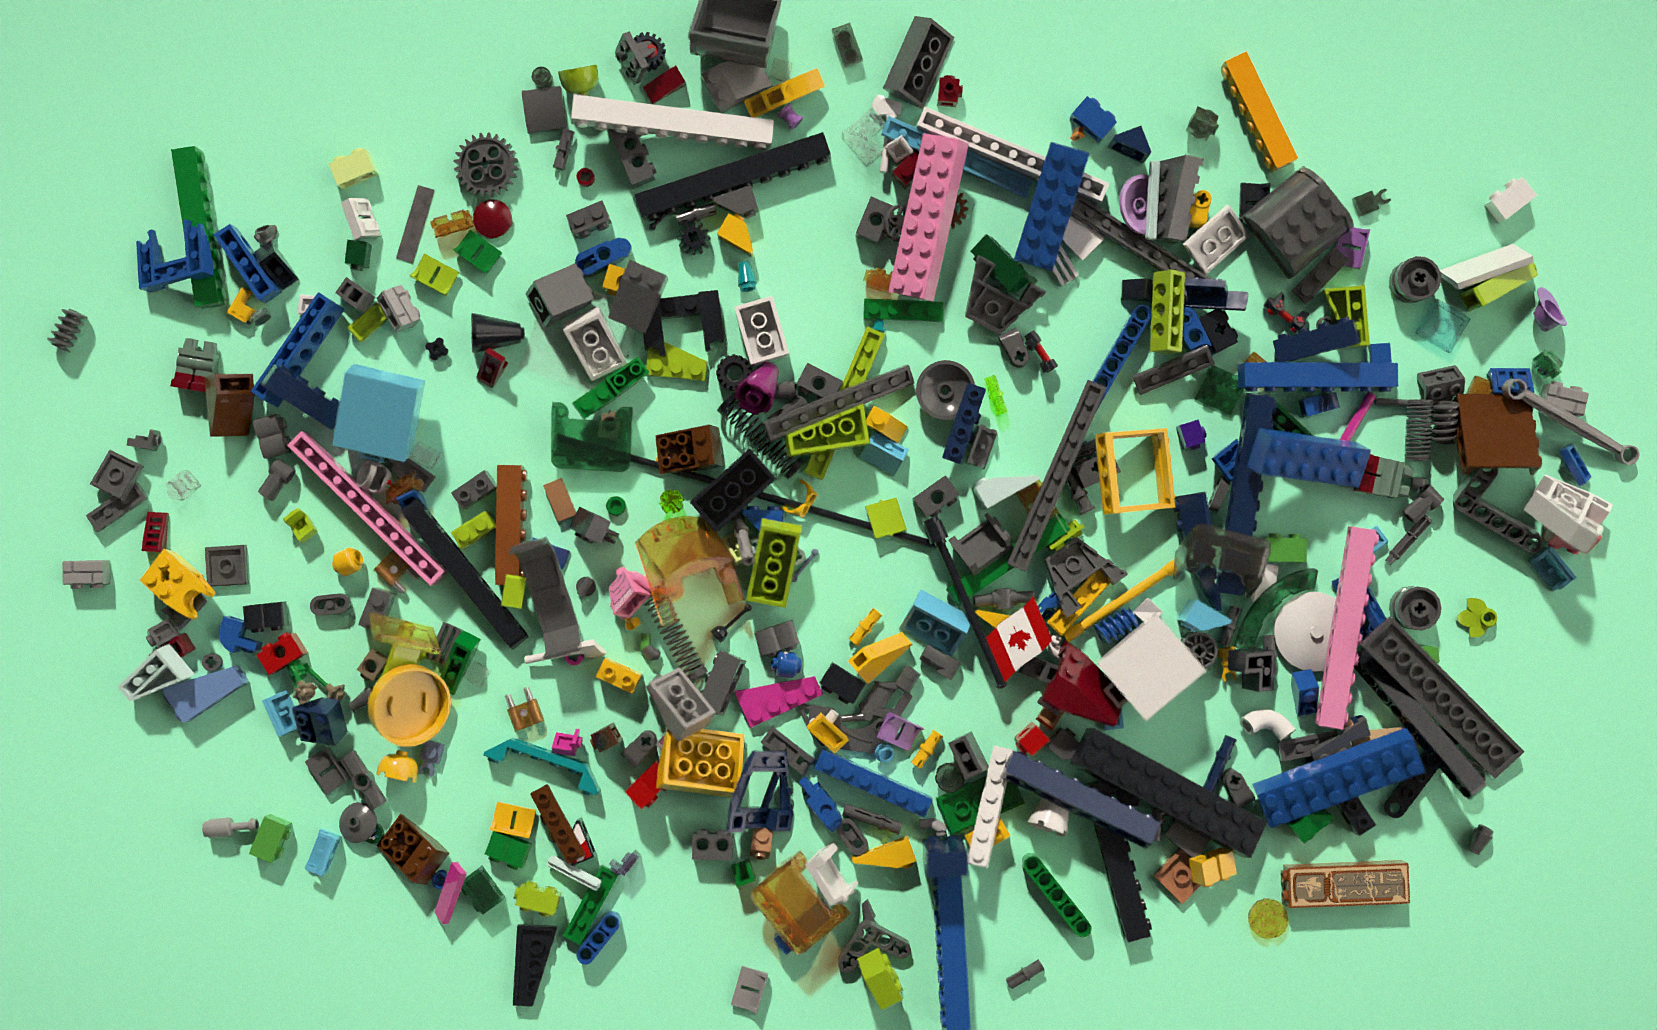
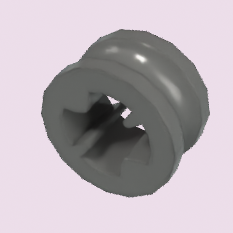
M217 653L207 654L202 659V666L207 671H216L223 664L222 657ZM211 657H213L214 661H217V664L213 665L214 668L208 663V660L212 659Z

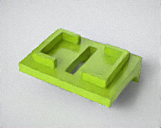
M424 253L410 277L447 297L460 272ZM440 267V271L438 272L434 282L431 284L430 281L432 277L434 276L437 268Z
M1076 519L1070 522L1068 526L1071 530L1046 546L1049 552L1052 549L1056 552L1064 547L1065 544L1063 542L1068 538L1072 537V539L1080 536L1083 533L1081 529L1084 528V525H1080Z

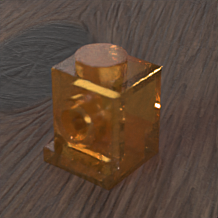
M875 268V270L866 269L863 281L867 282V288L889 294L893 271L890 274H886L887 271L881 268Z

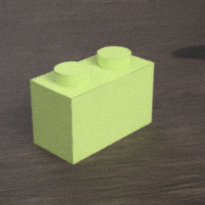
M355 149L351 152L352 154L345 157L338 156L333 159V162L328 163L337 186L341 189L379 175L373 158L367 149Z

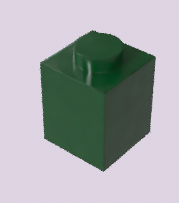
M347 239L344 263L351 266V270L362 271L363 268L369 269L372 245L365 241Z

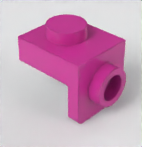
M575 729L574 735L556 732L552 753L576 756L577 748L581 749L583 737H580V729Z

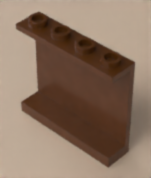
M1503 394L1456 395L1453 402L1459 403V407L1455 408L1459 411V414L1455 416L1458 418V422L1455 423L1457 426L1455 433L1457 434L1456 440L1461 475H1470L1474 468H1529L1530 475H1535L1542 467V457L1539 456V439L1536 438V421L1533 420L1532 414L1533 407L1521 399H1509Z

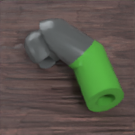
M641 633V652L649 660L659 659L661 653L659 649H654L651 646V634Z

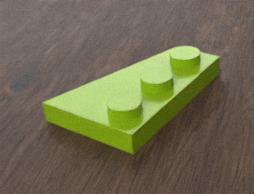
M664 342L666 357L659 355L660 350L649 347L646 366L650 372L649 376L696 381L706 380V360Z

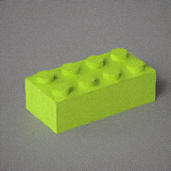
M762 518L746 601L786 608L801 536V525Z

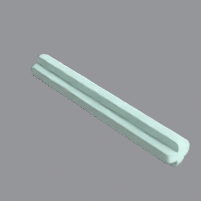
M1160 161L1149 162L1145 235L1147 240H1155L1157 235Z

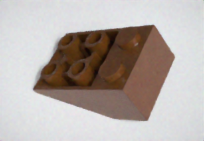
M213 374L204 377L210 437L249 436L255 396L251 392L254 387L253 374Z
M708 424L655 435L660 474L700 471L724 466L719 427Z
M403 814L397 817L376 845L411 882L427 885L450 854L435 838Z

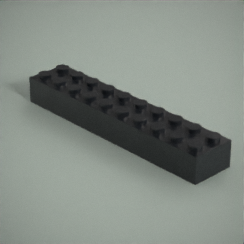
M1094 727L1086 728L1069 763L1221 847L1232 850L1234 854L1242 858L1252 857L1267 824V821Z

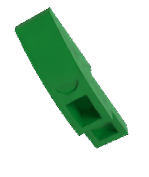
M636 357L605 378V381L572 402V405L582 419L585 420L596 411H600L616 400L650 372L639 357Z

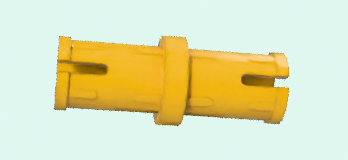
M872 608L863 621L860 620L859 626L848 639L859 646L864 637L873 631L872 628L883 615Z
M933 729L924 744L921 743L919 746L921 748L911 763L922 769L929 756H933L935 753L934 749L944 736Z

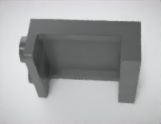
M988 513L984 515L986 521L958 540L953 536L948 540L954 551L974 576L1013 549L1010 543L1012 538L1006 530L1002 532L999 528L1001 527L1000 522L995 516L991 518Z

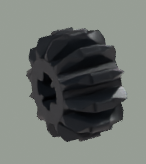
M692 221V227L690 228L685 223L686 230L679 229V233L683 236H677L678 241H683L679 244L680 249L686 247L684 250L685 254L692 250L693 256L696 255V250L703 254L704 252L701 247L703 246L708 249L709 245L706 241H711L710 236H705L709 233V230H702L704 226L702 223L696 227V222ZM696 234L698 241L695 242L694 240V243H692L690 236L693 235L694 237Z

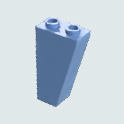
M238 665L162 689L164 700L169 705L171 704L175 710V717L182 721V723L192 721L250 681Z

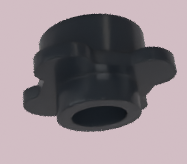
M440 337L425 345V348L431 354L430 358L434 361L449 353L448 348L443 344L444 340Z

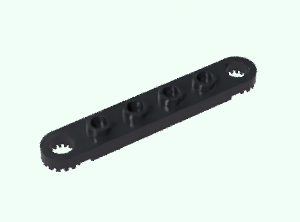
M1442 727L1441 730L1456 746L1458 742ZM1425 751L1420 755L1425 772L1400 781L1391 796L1385 801L1384 811L1388 816L1392 818L1402 817L1439 769ZM1397 802L1400 807L1398 812L1391 813V804Z

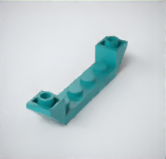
M514 737L484 751L483 756L488 757V761L499 763V761L503 762L506 759L509 748H512L511 751L516 754L523 755L524 752L531 755L530 758L536 761L544 759L550 761L549 765L557 768L561 766L567 767L568 771L574 774L583 773L578 789H581L585 795H597L600 791L599 784L588 763L563 754L552 753V750Z

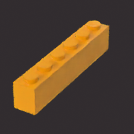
M1247 51L1225 61L1221 66V74L1225 80H1228L1230 93L1234 98L1236 97L1239 103L1238 109L1247 120L1249 132L1253 133L1256 138L1255 144L1265 157L1264 163L1266 167L1271 169L1273 173L1294 163L1298 156Z

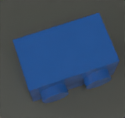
M1086 96L1073 111L1070 119L1078 126H1081L1097 143H1100L1116 125V117L1112 112L1102 109L1098 100Z

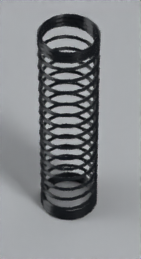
M735 393L731 394L719 406L717 412L721 416L728 413L725 420L732 418L730 424L737 422L734 428L741 427L739 433L746 431L744 438L751 435L748 442L755 440L753 447L760 444L757 451L764 449L762 456L769 453L766 460L773 458L771 465L778 462L776 469L783 466L780 473L787 471L784 477L787 480L790 479L802 467L805 461L799 457L784 470L793 458L789 457L779 466L787 456V451L776 461L774 460L786 445H783L771 457L770 455L782 442V439L767 452L765 451L773 441H769L760 448L767 440V435L758 443L756 442L765 432V429L753 439L751 438L763 423L761 422L753 431L746 435L758 421L759 417L744 430H742L754 414H751L744 422L737 426L747 412L745 411L739 418L733 421L742 410L740 407L734 414L728 417L739 403L737 401L728 409L737 400L734 397Z

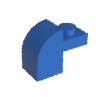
M223 616L219 629V639L225 649L232 653L239 652L240 648L241 651L247 653L261 650L263 642L244 637L246 630L243 619Z

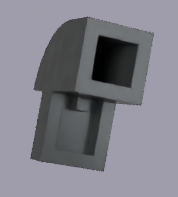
M348 277L343 280L335 292L343 300L363 313L368 310L376 298Z

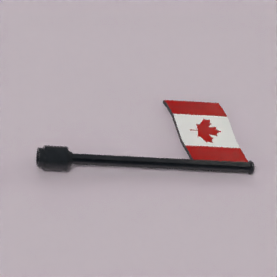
M938 515L923 521L924 531L930 544L934 543L935 546H938L996 681V688L1003 689L1007 686L1006 681L1022 665L1040 654L1050 644L1052 638L1034 596L1021 609L1002 621L985 637L945 544L947 542L945 538L949 537L942 520H939Z

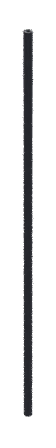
M556 433V441L659 470V464L654 460ZM691 471L671 473L706 484H710L716 479ZM762 492L756 497L793 509L804 504L766 492ZM810 506L807 512L873 531L870 522L815 506ZM906 532L896 533L892 536L929 548H937L934 543L930 544L927 538Z

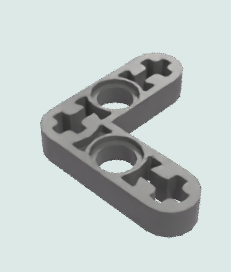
M864 920L858 925L840 953L838 967L844 973L852 972L859 963L857 958L865 954L870 944L897 958H906L911 952L910 943L907 939L870 920ZM870 927L871 932L867 931L864 935V929H868ZM887 935L890 937V940L887 943H881L879 938ZM859 942L863 946L860 950H853L852 945ZM903 945L905 946V950H904V949H901L900 951H898V947H897V946H899V947H902ZM850 958V964L847 963L846 965H844L843 961L846 962Z

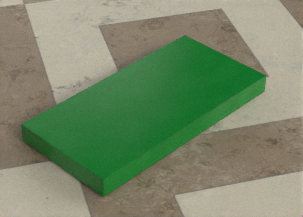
M986 776L936 797L952 835L976 824ZM1007 781L1000 814L1025 804L1018 786Z

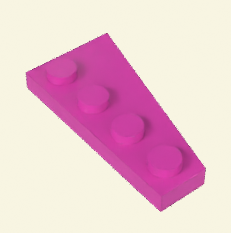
M815 676L734 691L750 728L823 695Z

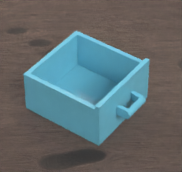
M353 364L344 373L332 445L359 451V458L383 463L385 458L405 462L414 450L413 446L426 380Z

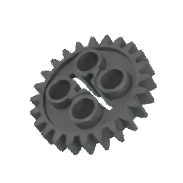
M480 132L478 139L472 135L473 141L471 142L465 139L467 145H459L462 152H455L459 159L453 160L455 164L459 165L454 168V171L460 172L456 176L458 180L463 179L460 184L462 186L467 185L466 190L468 192L473 190L475 196L480 192L483 198H485L486 193L492 198L495 191L498 195H501V188L508 191L506 184L513 185L510 179L517 178L513 171L519 170L514 165L519 160L512 158L517 154L515 150H511L513 146L510 143L505 145L507 141L505 138L499 141L498 134L492 138L490 132L487 133L486 137ZM493 150H499L497 157H490V153ZM473 153H479V158L476 161H471ZM488 161L489 164L485 169L483 166L486 164L485 162ZM495 170H502L501 176L493 177ZM482 172V178L478 181L474 180V175Z

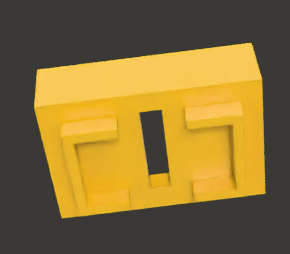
M497 801L490 830L530 838L536 809ZM517 811L514 829H510L513 812Z

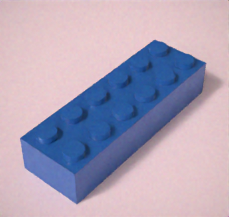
M1050 141L1014 260L1053 271L1090 155L1089 152Z
M1259 428L1247 467L1260 475L1359 488L1371 450L1358 442Z

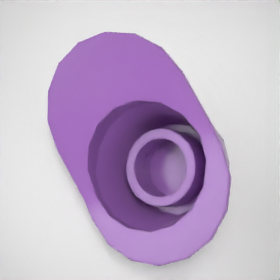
M1539 287L1537 294L1540 303L1534 311V318L1538 326L1544 332L1558 325L1566 326L1567 320L1563 316L1554 296L1546 288Z

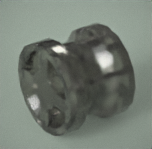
M537 67L532 72V81L537 88L552 86L554 79L546 67Z

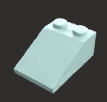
M1038 475L993 477L988 480L986 476L975 482L976 487L972 490L983 509H987L1040 478Z

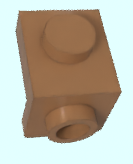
M1042 707L1035 719L1052 731L1064 712H1060L1056 716Z
M767 828L753 829L750 848L751 857L756 860L770 858L773 830Z

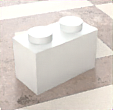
M1523 177L1517 180L1511 179L1504 184L1505 189L1503 191L1497 190L1488 197L1490 201L1485 206L1498 223L1508 219L1538 196Z

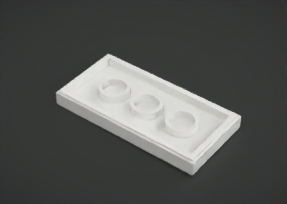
M1511 244L1440 270L1441 278L1460 290L1534 262L1533 255Z

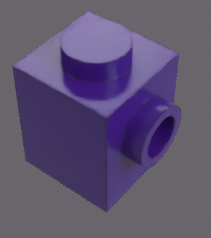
M1199 419L1176 426L1183 449L1189 447V450L1192 451L1201 448L1200 444L1206 442V430L1203 426L1201 427Z

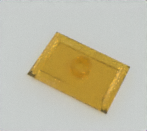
M372 612L368 614L375 641L436 655L441 653L434 627Z

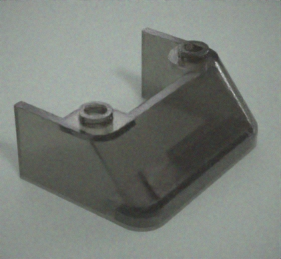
M1206 524L1195 525L1175 551L1173 579L1177 580L1184 570L1195 574L1202 571L1206 566L1241 575V583L1247 587L1245 598H1250L1262 583L1271 553V543L1264 539Z

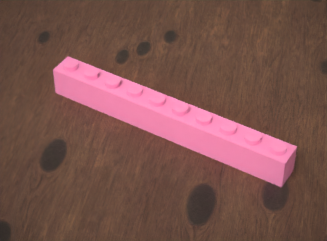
M301 431L287 445L430 586L436 585L448 573L444 565L370 493L357 486L356 479L309 433Z
M1348 526L1315 720V723L1319 726L1343 729L1344 725H1347L1348 722L1346 709L1352 699V694L1349 692L1350 686L1355 681L1353 668L1358 663L1356 650L1357 645L1360 646L1362 634H1359L1360 626H1363L1365 622L1363 608L1368 603L1366 590L1372 580V575L1369 573L1370 567L1375 562L1373 549L1378 544L1377 530Z

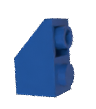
M747 506V510H743V515L759 531L762 518L783 522V510H779L778 506H767V510H759V506Z
M1312 669L1293 672L1291 676V689L1297 716L1317 713L1319 685Z

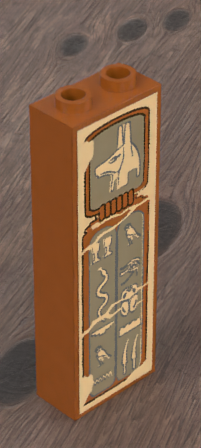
M1403 860L1283 864V870L1280 873L1281 881L1284 882V890L1281 892L1282 901L1289 908L1410 904L1409 863Z

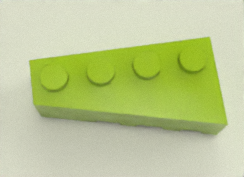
M860 404L785 436L787 457L854 448L869 444L864 405Z

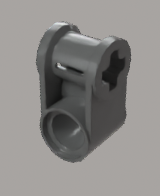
M1014 328L999 335V341L1012 365L1018 368L1025 366L1029 359V353L1018 329ZM1017 353L1020 356L1024 355L1022 362L1015 360Z
M652 730L643 731L620 755L635 768L656 744L657 736ZM649 736L651 738L650 743L645 744L643 741Z
M1231 768L1223 771L1222 782L1233 804L1243 807L1255 800L1253 792L1241 773ZM1232 775L1235 776L1233 783L1231 782V780H1232L1231 776H1232Z

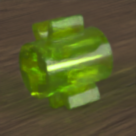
M677 489L674 492L666 490L661 494V502L658 504L666 514L669 512L675 514L682 509V502L685 499Z

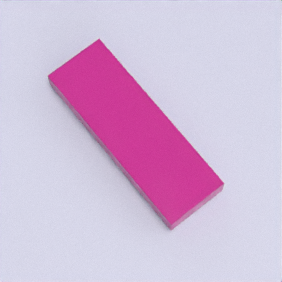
M458 862L451 863L434 911L442 924H449L467 875Z

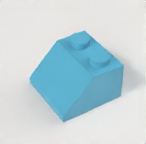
M1188 599L1177 620L1182 622L1180 626L1193 632L1227 625L1232 621L1195 599Z

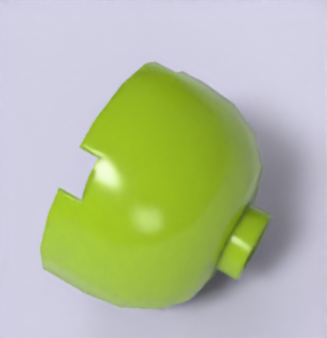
M597 64L558 71L561 85L569 93L587 96L589 95L588 91L594 89L598 84L599 73Z

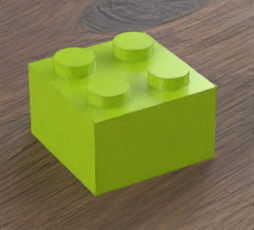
M877 948L857 958L864 980L881 1011L903 1000L901 991H903L902 985L895 969H892L891 962L886 953L882 955L880 949Z

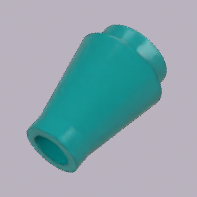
M739 262L737 286L741 292L755 290L757 282L750 262Z

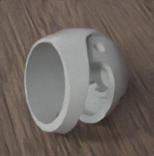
M367 460L362 464L358 472L356 484L367 493L381 494L391 487L393 477L391 471L384 465L376 461Z

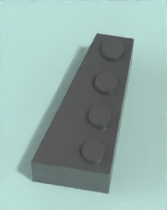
M1182 155L1160 161L1157 235L1155 240L1172 244L1186 241L1192 216L1189 211L1195 203L1196 196H1193L1195 184H1199L1200 176L1197 174L1199 166H1203V158Z

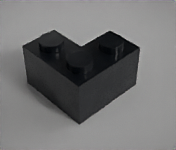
M1258 647L1228 650V670L1242 673L1243 689L1256 692L1274 691V650Z

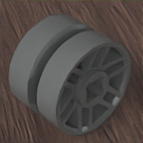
M1196 631L1188 632L1179 639L1203 668L1209 667L1216 660L1218 653L1217 644L1208 634ZM1200 648V651L1194 652V649Z

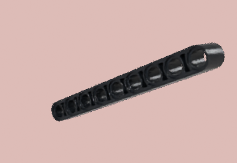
M416 498L401 510L403 516L505 643L514 650L528 639L529 636L506 606H501L502 601L422 501Z
M1364 647L1356 652L1358 654V663L1354 665V669L1400 723L1407 728L1411 736L1458 791L1470 800L1486 788L1487 784L1483 777L1417 700Z

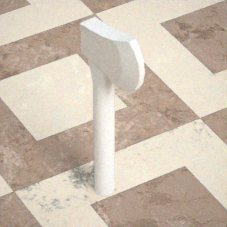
M878 95L873 100L872 112L875 117L886 116V121L888 116L896 119L897 116L900 117L902 102ZM884 137L879 171L883 174H886L888 171L890 157L885 146L892 141Z
M592 639L582 641V648L578 651L550 659L575 654H585V658L595 659L607 653L603 647ZM546 652L525 656V663L544 661L543 656Z

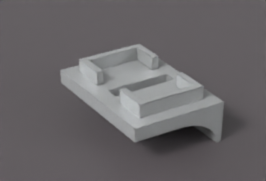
M742 965L731 1005L757 1014L769 973ZM741 985L754 988L760 991L759 993L750 990H746L741 988Z

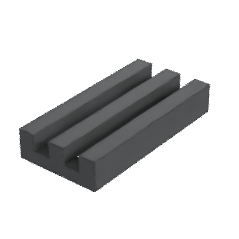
M443 622L427 659L444 666L454 641L463 629ZM446 628H449V630H448V632H447V634H446V636H445V639H444V641H443V643H442V646H441V648H440V650H439V653H438L437 657H435L434 655H435V653H436V651H437V648H438V646H439V644H440V642H441V639H442V637H443V635H444V632H445ZM454 630L456 631L445 659L442 660L441 657Z

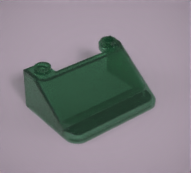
M552 402L551 462L553 466L559 469L625 472L629 469L631 465L634 428L633 407L624 406L619 408L615 413V421L568 419L569 411L567 406L561 402Z

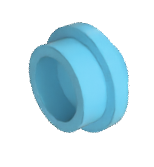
M889 743L880 744L875 750L876 759L880 762L891 761L894 757L893 746Z

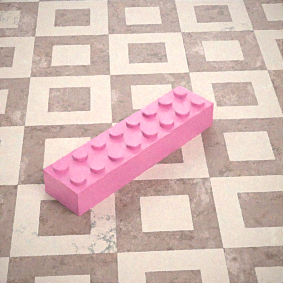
M923 133L888 292L934 302L969 143L957 138Z

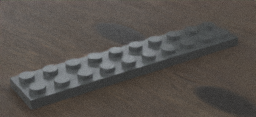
M1391 616L1360 643L1494 779L1525 752Z

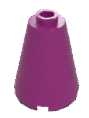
M764 362L735 389L734 397L740 402L738 405L746 412L754 415H759V413L763 412L766 414L772 408L779 377V369L775 364Z

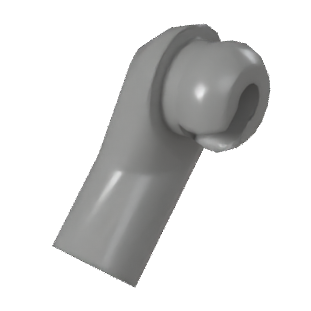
M936 818L919 819L920 829L932 828L936 830L937 837L946 836L947 827Z

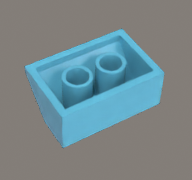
M920 590L899 629L952 657L967 634L971 623L966 613Z

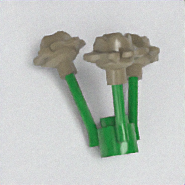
M295 660L288 664L286 668L295 687L293 698L297 699L299 705L313 698L317 686L312 682L306 684L302 681L307 676L306 672H309L325 687V690L328 692L327 698L342 701L346 695L344 684L335 687L330 683L328 684L310 668L308 663L303 664L301 660Z

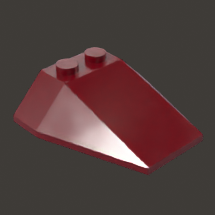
M1064 640L1058 656L1062 659L1055 678L1046 685L1041 701L1057 711L1115 727L1122 707L1118 708L1103 691L1112 681L1080 648ZM1116 685L1109 690L1118 702L1125 699V696Z

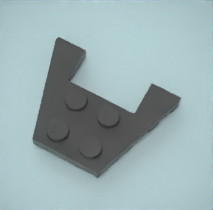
M978 255L965 317L1000 335L1019 318L1020 314L1033 306V303L1038 298H1042L1046 291L1029 282L1018 300L985 282L995 264Z
M1079 538L1073 539L1044 561L1065 619L1081 608L1070 593V590L1095 572L1101 570L1112 586L1128 575L1125 570L1119 569L1112 561L1099 555L1095 549Z
M1365 716L1359 718L1358 722L1351 727L1349 725L1345 727L1343 732L1337 736H1331L1312 748L1310 751L1313 761L1352 747L1351 741L1370 736Z

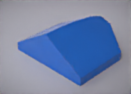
M1237 439L1217 452L1212 458L1215 465L1227 481L1230 482L1233 480L1238 447Z

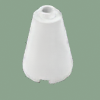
M1041 798L1028 823L1048 833L1057 831L1056 835L1065 837L1068 829L1069 811Z

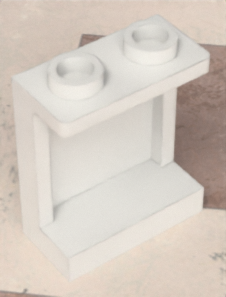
M834 842L818 850L805 864L830 906L836 903L841 905L849 899L848 896L855 892L854 888L858 885L857 880L847 884L833 862L831 856L838 850Z

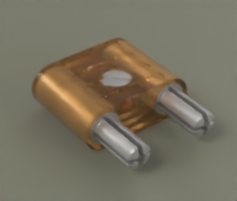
M394 550L374 568V571L400 594H404L406 588L398 580L406 572L415 580L420 578V575Z
M530 687L523 688L527 702L515 706L511 694L504 696L509 708L507 712L515 732L545 721L537 699L533 698Z

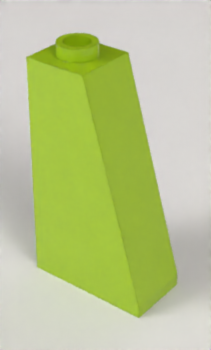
M1533 262L1487 279L1459 295L1468 312L1475 310L1538 276L1536 272L1537 267Z

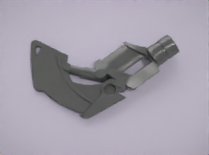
M906 665L896 681H874L875 684L864 702L859 704L861 712L839 715L833 724L849 739L840 749L874 754L876 748L884 742V740L877 738V735L888 712L901 716L912 699L910 691L921 674ZM896 689L904 692L894 708H884ZM809 704L799 705L800 712L807 725L812 718H816L820 713L826 717L831 709L835 711L834 708ZM804 709H809V716H807ZM873 715L878 716L871 724L858 729H848L842 724V722L870 721ZM815 737L821 746H825L817 737Z

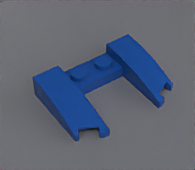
M183 220L186 257L165 263L162 261L155 230L150 229L147 231L149 240L143 244L137 240L139 289L151 293L166 289L168 284L190 278L199 280L214 276L212 256L204 225L198 223L197 227L192 226V221Z

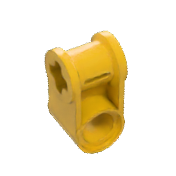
M1200 190L1193 195L1196 198L1189 211L1192 215L1189 226L1191 228L1200 229L1207 222L1212 197L1206 190ZM1200 196H1202V200L1205 201L1202 204H1199L1200 200L1197 199Z

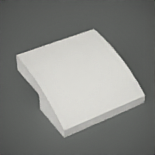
M1071 216L1062 241L1083 261L1106 237Z

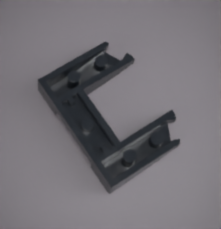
M718 290L661 298L646 333H643L645 351L652 347L660 350V356L666 357L662 319L701 315L705 352L712 350L709 345L720 339L723 343L724 335Z

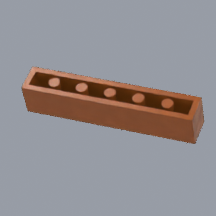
M497 465L495 585H505L506 574L525 577L521 564L515 554L509 555L508 553L511 546L526 541V529H523V521L527 519V511L524 509V501H527V490L524 489V481H527V470H524L522 465Z

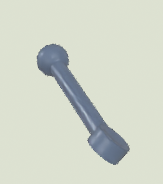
M812 549L811 555L798 571L792 575L791 582L798 580V576L812 558L819 554L818 549Z

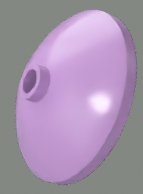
M1144 174L1133 176L1127 180L1119 198L1120 212L1124 222L1132 231L1141 235H1146L1149 175Z

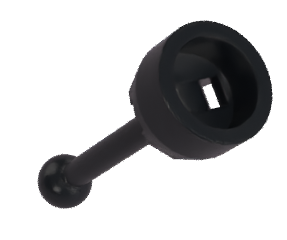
M746 604L744 609L726 626H716L710 632L722 643L727 637V629L746 612H750L752 606Z

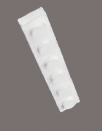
M993 746L968 855V864L988 868L1007 780L1000 776L1008 757L1014 752L1013 749Z

